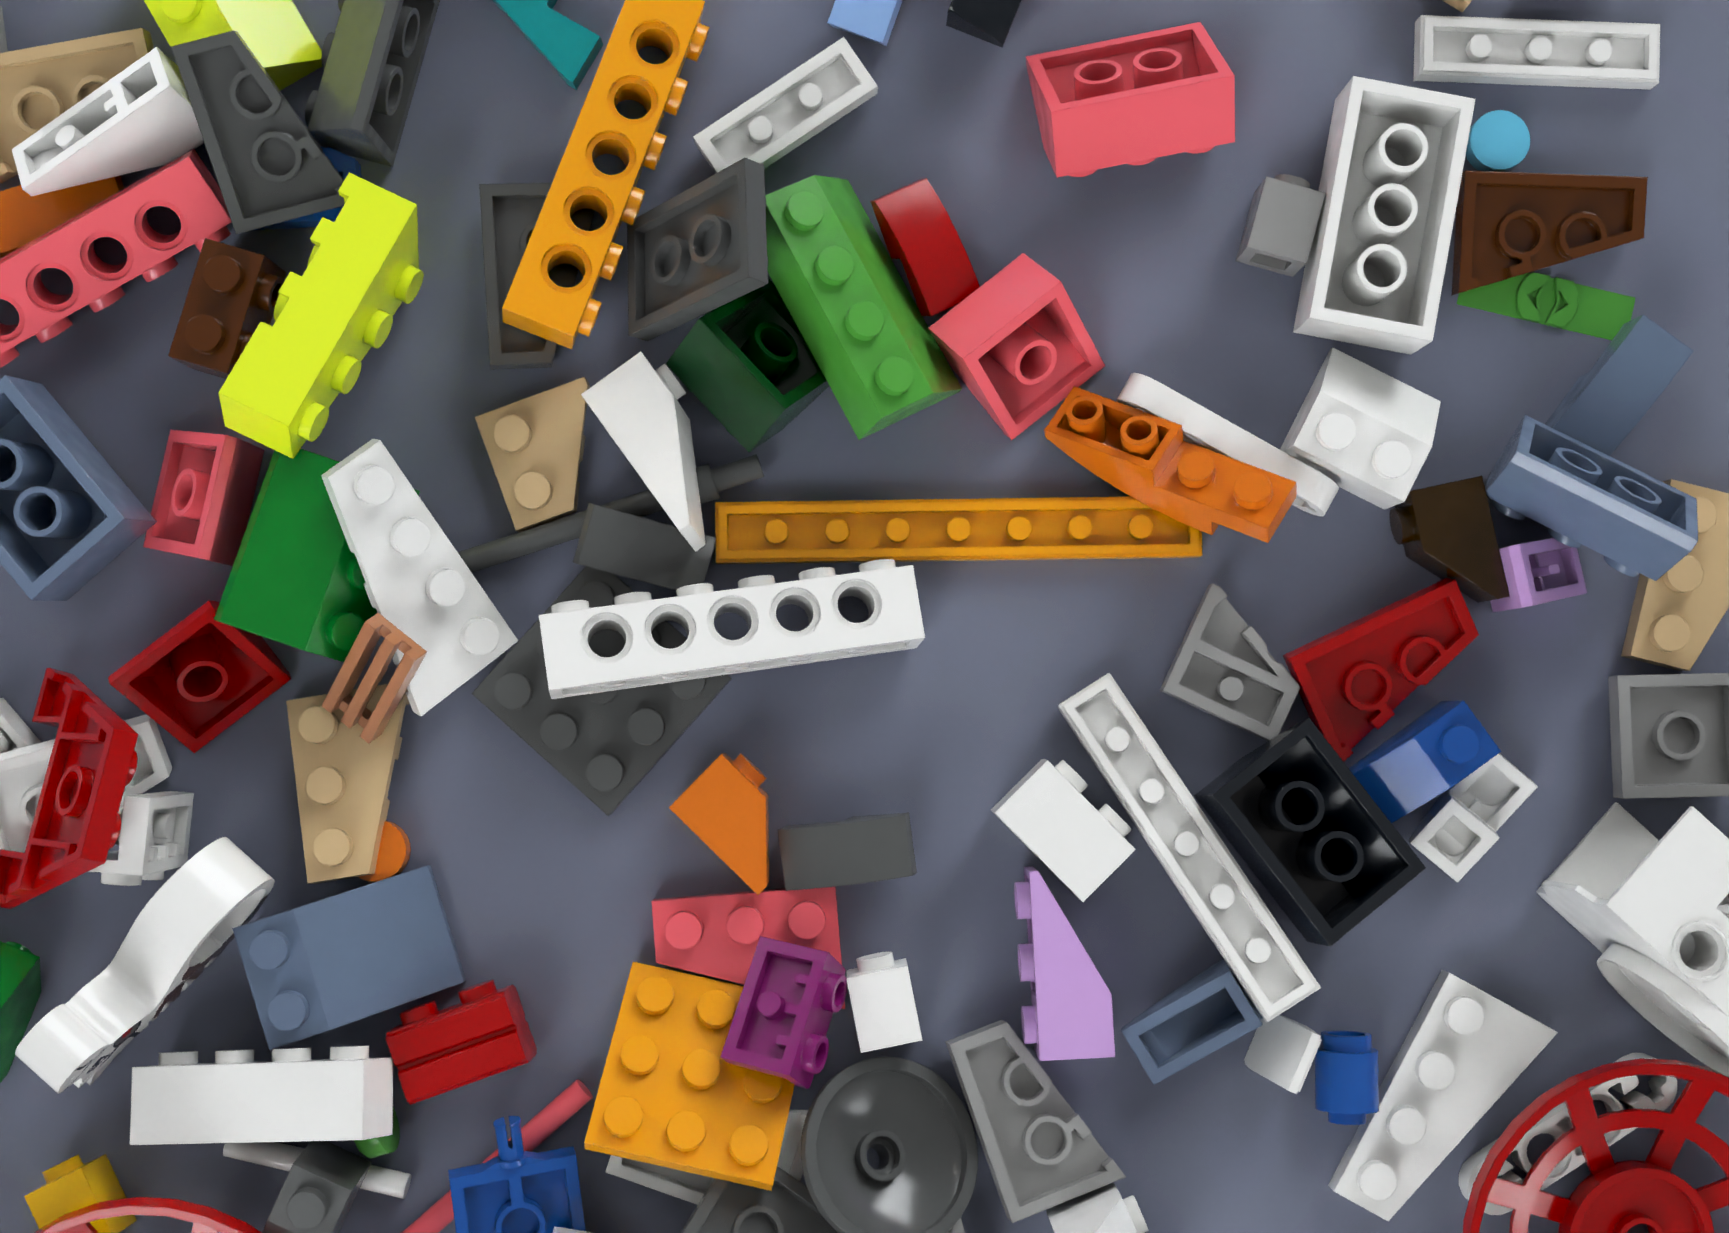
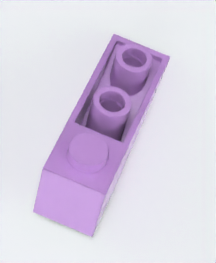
M1033 866L1024 867L1025 882L1014 883L1016 918L1027 919L1028 944H1018L1020 982L1030 981L1032 1006H1021L1024 1044H1034V1051L1040 1061L1115 1057L1112 994L1039 871Z

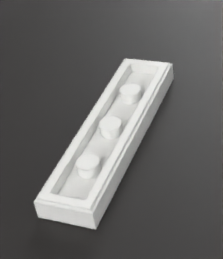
M1420 15L1415 22L1413 81L1651 90L1659 84L1660 24Z

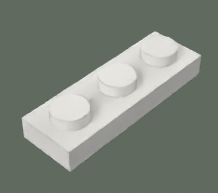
M843 37L693 136L694 142L715 174L743 158L763 164L765 169L878 94V86L845 37Z

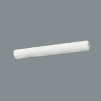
M279 1142L225 1143L223 1156L289 1172L293 1163L305 1149ZM370 1165L360 1189L404 1199L410 1186L411 1174Z

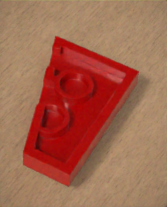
M1445 578L1284 654L1283 657L1291 676L1300 686L1298 692L1311 721L1342 761L1345 762L1353 754L1351 750L1374 728L1379 730L1395 715L1393 710L1419 685L1425 686L1479 636V633L1456 580Z

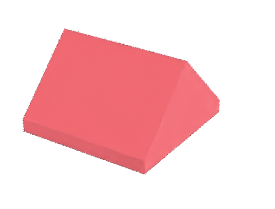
M170 429L151 510V515L157 522L147 530L143 547L233 566L247 528L264 450L229 435Z

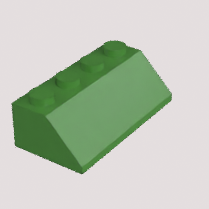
M813 175L765 195L768 274L859 440L960 392L962 388L930 333L923 316H921L916 303L848 179Z

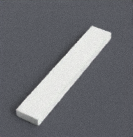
M1107 673L1058 705L1059 711L1265 1022L1271 1021L1321 988L1111 674Z

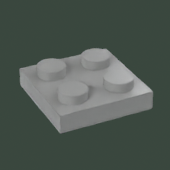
M1729 673L1608 676L1613 798L1729 796Z

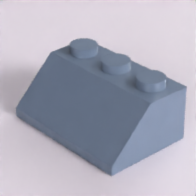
M1524 415L1490 472L1485 486L1487 497L1492 499L1491 504L1501 513L1518 520H1523L1526 516L1548 527V533L1557 541L1573 548H1580L1584 545L1604 555V560L1608 565L1628 576L1636 577L1640 573L1657 581L1689 554L1698 542L1696 498L1527 415Z

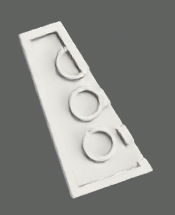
M371 439L323 473L321 477L349 549L355 554L366 582L363 585L372 607L376 608L377 613L381 614L427 651L407 688L408 692H406L413 712L423 716L517 643L518 639L381 440ZM397 649L392 658L396 666L399 665L404 655L399 649Z
M1441 970L1379 1088V1112L1366 1114V1124L1359 1125L1328 1186L1339 1195L1389 1221L1558 1032L1457 976Z

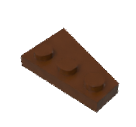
M1463 171L1456 207L1452 295L1643 239L1648 177Z

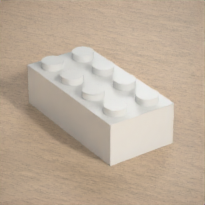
M1353 76L1334 102L1319 191L1326 194L1308 261L1304 268L1293 329L1294 333L1410 355L1433 341L1475 99Z

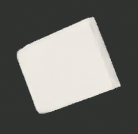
M1279 1015L1269 1022H1265L1262 1018L1263 1025L1258 1027L1244 1058V1064L1259 1075L1297 1094L1298 1091H1301L1320 1046L1321 1036L1306 1025L1283 1015Z

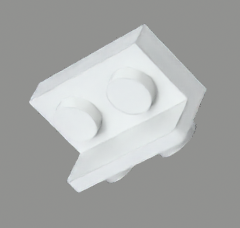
M164 791L124 796V804L118 811L121 817V830L116 844L119 845V850L108 852L106 862L89 872H101L100 883L136 886L141 885L142 880H163L164 871L182 867L188 859L194 793Z

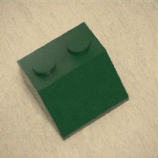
M769 278L768 284L700 317L666 362V365L684 383L686 388L704 404L748 452H751L783 430L829 387L776 286Z

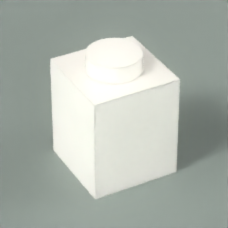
M892 952L874 953L857 958L858 968L847 970L846 980L861 1053L923 1041L906 958L894 960Z

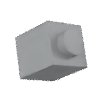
M1286 174L1276 175L1274 178L1266 176L1253 194L1236 261L1293 277L1308 261L1326 193L1310 189V183L1297 176Z

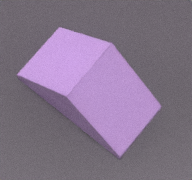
M1554 538L1499 549L1510 597L1490 600L1492 612L1524 608L1587 593L1577 548L1569 547Z

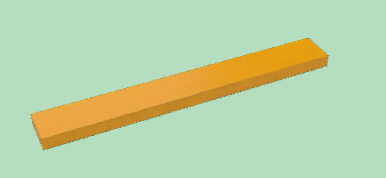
M1131 496L715 502L717 564L869 562L879 559H894L895 562L1199 558L1202 556V531L1154 510Z

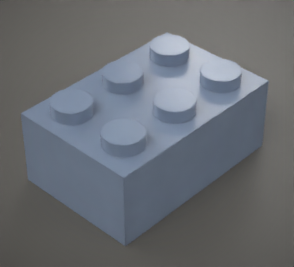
M4 375L0 379V563L30 600L67 601L157 521L42 383Z

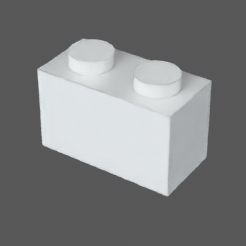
M1041 759L991 811L1079 900L1084 902L1136 850L1124 838L1132 829L1106 803L1097 810L1081 794L1088 787V784L1064 760H1061L1054 767L1048 760Z

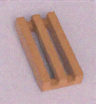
M375 614L365 621L321 706L330 713L338 708L343 711L344 715L341 722L348 728H352L358 723L364 728L360 737L370 744L382 735L427 651L381 614ZM381 636L384 637L355 695L352 697L350 693ZM399 649L404 655L372 713L366 706L385 675L395 652Z

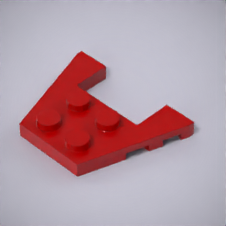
M46 668L32 722L58 727L26 850L22 853L0 849V908L12 909L106 862L108 850L115 845L121 830V817L118 811L124 788L131 782L137 768L138 757L135 746L138 733L74 674L52 668Z

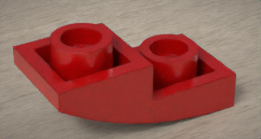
M927 178L915 181L870 201L891 259H901L921 316H933L953 307L980 287L961 239L946 209Z

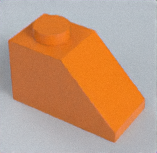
M722 753L678 797L669 809L759 895L770 881L769 795L760 787L767 778L742 753L734 760L726 753Z

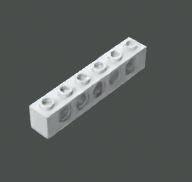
M879 559L860 564L859 572L836 575L835 568L819 567L800 572L798 574L799 580L775 583L774 576L759 575L741 579L737 582L738 588L714 591L712 584L700 583L676 589L677 596L652 600L650 592H631L614 597L615 605L589 608V601L586 600L556 603L551 606L552 613L539 615L551 699L917 648L924 640L925 633L913 565L896 567L894 559ZM846 596H854L861 599L868 608V619L860 623L847 621L838 610V600ZM787 604L801 607L808 616L809 626L801 631L785 629L777 620V609ZM728 612L739 614L747 622L749 631L740 639H726L716 631L714 626L715 619L721 614ZM663 621H675L684 627L688 638L679 647L664 648L658 645L652 637L651 633L654 627ZM603 629H612L619 632L625 640L624 648L620 653L612 657H601L591 650L589 642L596 632Z

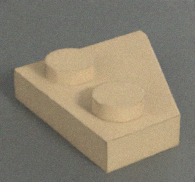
M585 377L475 417L515 530L518 532L577 512L580 487L578 475L584 453L585 436L583 432L587 402L581 394L590 388Z

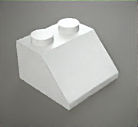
M1332 347L1280 450L1329 477L1340 488L1385 510L1405 502L1432 448L1441 401Z

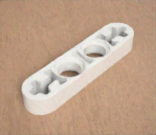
M1131 373L1117 398L1119 403L1182 425L1183 440L1295 481L1297 484V497L1292 505L1316 516H1324L1339 490V486L1321 472L1148 376Z
M1630 1053L1615 1062L1640 1058H1656L1645 1053ZM1636 1075L1615 1078L1590 1087L1589 1090L1592 1100H1601L1605 1104L1607 1112L1624 1110L1622 1104L1608 1092L1611 1087L1625 1095L1619 1100L1627 1105L1628 1109H1657L1664 1111L1675 1099L1677 1079L1670 1076H1654L1648 1082L1652 1090L1648 1096L1638 1091L1630 1092L1639 1084ZM1565 1101L1550 1110L1528 1130L1511 1152L1513 1162L1524 1172L1528 1173L1533 1166L1527 1157V1146L1534 1136L1541 1133L1551 1134L1556 1141L1562 1134L1573 1128ZM1637 1128L1620 1129L1605 1133L1604 1136L1608 1147ZM1498 1139L1470 1156L1462 1164L1459 1172V1187L1462 1195L1468 1201L1473 1183L1485 1158ZM1580 1146L1571 1151L1556 1165L1540 1190H1544L1586 1162ZM1505 1160L1498 1176L1503 1175L1500 1178L1522 1184L1524 1179L1510 1171L1514 1167ZM1487 1202L1484 1213L1503 1215L1513 1209Z

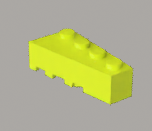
M350 172L338 190L339 195L344 198V206L336 220L332 222L322 217L310 237L311 242L315 246L310 254L304 274L300 276L290 271L278 291L279 296L274 307V325L271 326L265 322L259 323L218 392L225 427L292 459L297 455L306 440L313 442L320 436L327 423L329 407L339 393L345 395L350 392L359 377L362 367L361 361L371 347L378 349L382 346L390 333L393 315L402 302L410 304L414 300L423 282L424 273L419 269L417 204Z

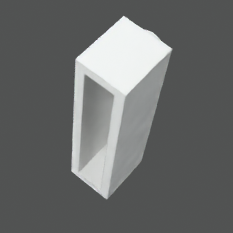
M369 1046L330 1047V1059L311 1060V1047L272 1049V1061L255 1062V1049L215 1051V1063H198V1051L159 1053L158 1065L132 1067L130 1145L367 1140L393 1135L392 1057L369 1058Z

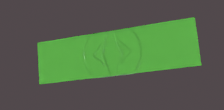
M1536 272L1526 273L1459 293L1457 300L1458 305L1608 340H1613L1621 327L1631 321L1635 297L1575 284L1574 281L1558 277L1550 278L1549 275Z

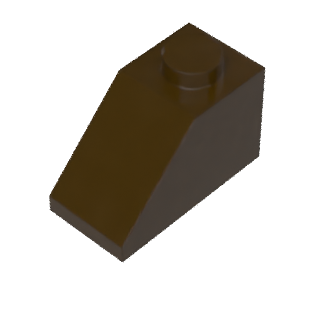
M1482 476L1412 490L1409 492L1405 502L1395 505V508L1390 510L1389 518L1393 537L1397 544H1403L1406 557L1442 580L1445 578L1455 579L1460 591L1478 603L1510 597Z

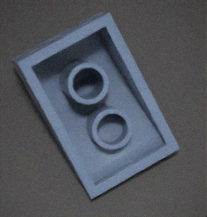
M430 864L232 928L269 1050L330 1031L466 981Z

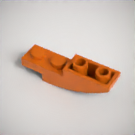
M1075 386L1044 429L1045 437L1099 478L1152 509L1210 535H1213L1217 527L1222 525L1269 543L1297 497V484L1295 481L1183 440L1182 425Z

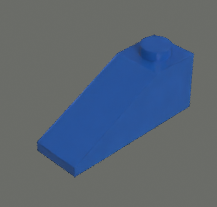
M1464 700L1441 701L1359 760L1349 770L1388 820L1393 823L1455 786L1499 754L1501 750Z

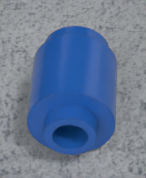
M1358 1031L1321 1032V1046H1319L1315 1055V1108L1328 1112V1121L1331 1123L1342 1125L1366 1124V1114L1379 1112L1378 1050L1372 1048V1035Z

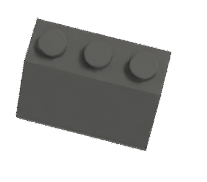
M338 0V7L341 13L335 33H329L323 44L321 60L324 73L318 91L313 90L311 92L305 109V122L308 130L323 148L329 147L345 155L393 167L440 0Z

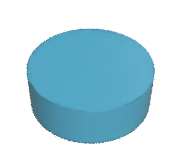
M1495 110L1484 114L1470 128L1466 150L1467 160L1478 171L1509 172L1525 158L1529 151L1530 133L1528 127L1519 116L1509 111Z

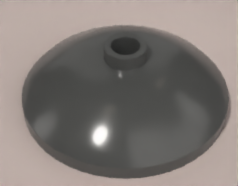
M875 1057L846 1067L829 1079L820 1089L804 1121L801 1136V1164L805 1183L814 1204L824 1219L838 1233H947L961 1218L972 1197L978 1172V1147L968 1112L958 1095L945 1080L929 1068L908 1059ZM869 1148L874 1149L879 1155V1166L877 1169L872 1168L867 1161Z

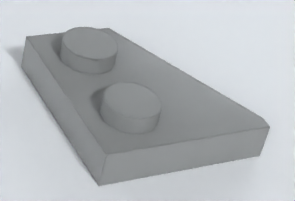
M1213 583L1209 584L1159 691L1261 739L1270 741L1279 735L1300 686L1283 664L1277 663L1269 653L1267 644L1252 626H1248L1226 599L1228 596L1224 590Z

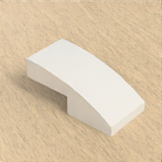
M1499 753L1455 786L1445 791L1418 825L1409 842L1458 883L1498 841L1500 837L1496 831L1538 786Z

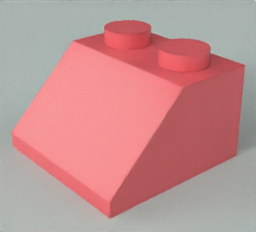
M1024 253L928 328L954 372L1004 434L1011 440L1065 399L1074 386L1079 388L1105 367L1062 282Z

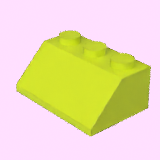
M144 0L170 47L233 30L238 31L280 91L322 67V50L293 0Z

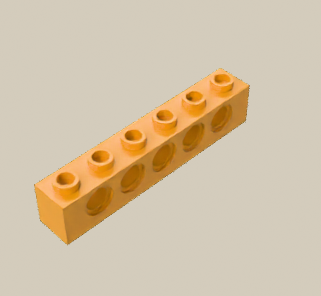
M625 0L503 304V323L571 350L578 333L590 336L602 302L592 297L600 277L611 281L624 249V246L614 243L622 222L633 226L646 192L636 187L644 167L655 170L667 139L666 135L658 132L665 112L674 116L677 115L689 81L679 78L686 58L695 62L698 61L710 29V27L700 23L705 1ZM654 46L664 51L668 60L660 64H651L644 61L639 56L638 51L643 47ZM624 100H634L644 106L647 114L639 119H628L622 116L615 106ZM613 154L624 162L626 169L619 174L608 175L599 171L593 161L600 155ZM580 209H593L603 217L605 223L597 230L585 231L573 223L571 216ZM558 264H571L580 270L583 279L576 286L561 287L550 279L549 271Z

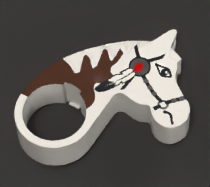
M227 837L219 838L207 845L178 869L149 900L136 918L115 957L106 969L79 990L67 1003L55 1007L46 1014L23 1038L15 1050V1055L58 1094L72 1084L78 1088L84 1083L91 1085L125 1046L149 1025V1021H154L161 1012L169 1007L170 1002L175 1001L180 996L181 991L186 990L203 972L204 968L208 967L235 938L232 928L247 924L271 892L275 880Z

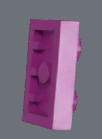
M760 936L720 1057L729 1064L786 1078L795 1086L809 1089L814 1074L821 1072L827 1060L829 1041L826 1035L833 1013L840 1011L846 998L848 985L845 968L829 952Z

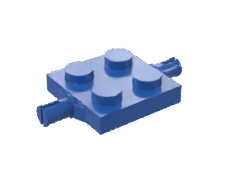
M508 1116L510 1141L507 1139L504 1117L498 1118L493 1122L498 1148L497 1157L492 1158L486 1163L448 1170L456 1233H553L554 1226L586 1231L574 1146L538 1153L524 1151L520 1125L521 1118L519 1116Z

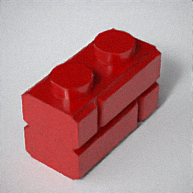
M488 980L459 991L458 996L461 1003L438 1011L436 1002L433 1000L399 1013L402 1024L397 1025L386 1033V1042L394 1065L398 1069V1077L406 1101L410 1105L529 1063L535 1057L537 1048L528 1022L525 1020V1013L519 995L513 984L497 990L494 980Z

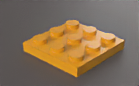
M632 962L586 1133L585 1149L772 1191L795 1085L786 1078L729 1064L720 1057L744 986Z

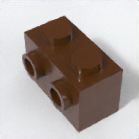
M205 238L168 356L194 370L227 379L259 323L265 322L270 325L274 314V307L279 296L278 291L284 283L286 272L265 255Z

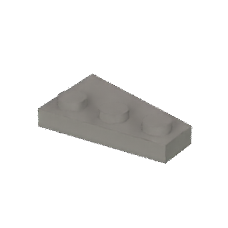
M999 1020L945 1041L1006 1217L1012 1223L1126 1177L1114 1160L1107 1155L1093 1137L1092 1132L1084 1121L1066 1102L1053 1085V1081L1006 1021Z

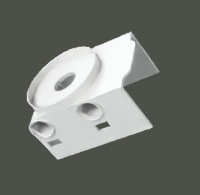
M1615 802L1554 872L1543 881L1536 893L1601 951L1602 955L1597 960V966L1609 984L1626 1002L1687 1053L1709 1068L1729 1077V918L1717 908L1729 894V839L1696 808L1690 806L1659 841L1619 803Z

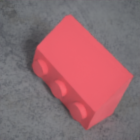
M1201 22L1026 56L1027 72L1043 148L1057 178L1063 176L1085 177L1093 174L1098 169L1123 164L1145 165L1158 157L1183 152L1192 154L1205 153L1215 146L1235 142V75Z

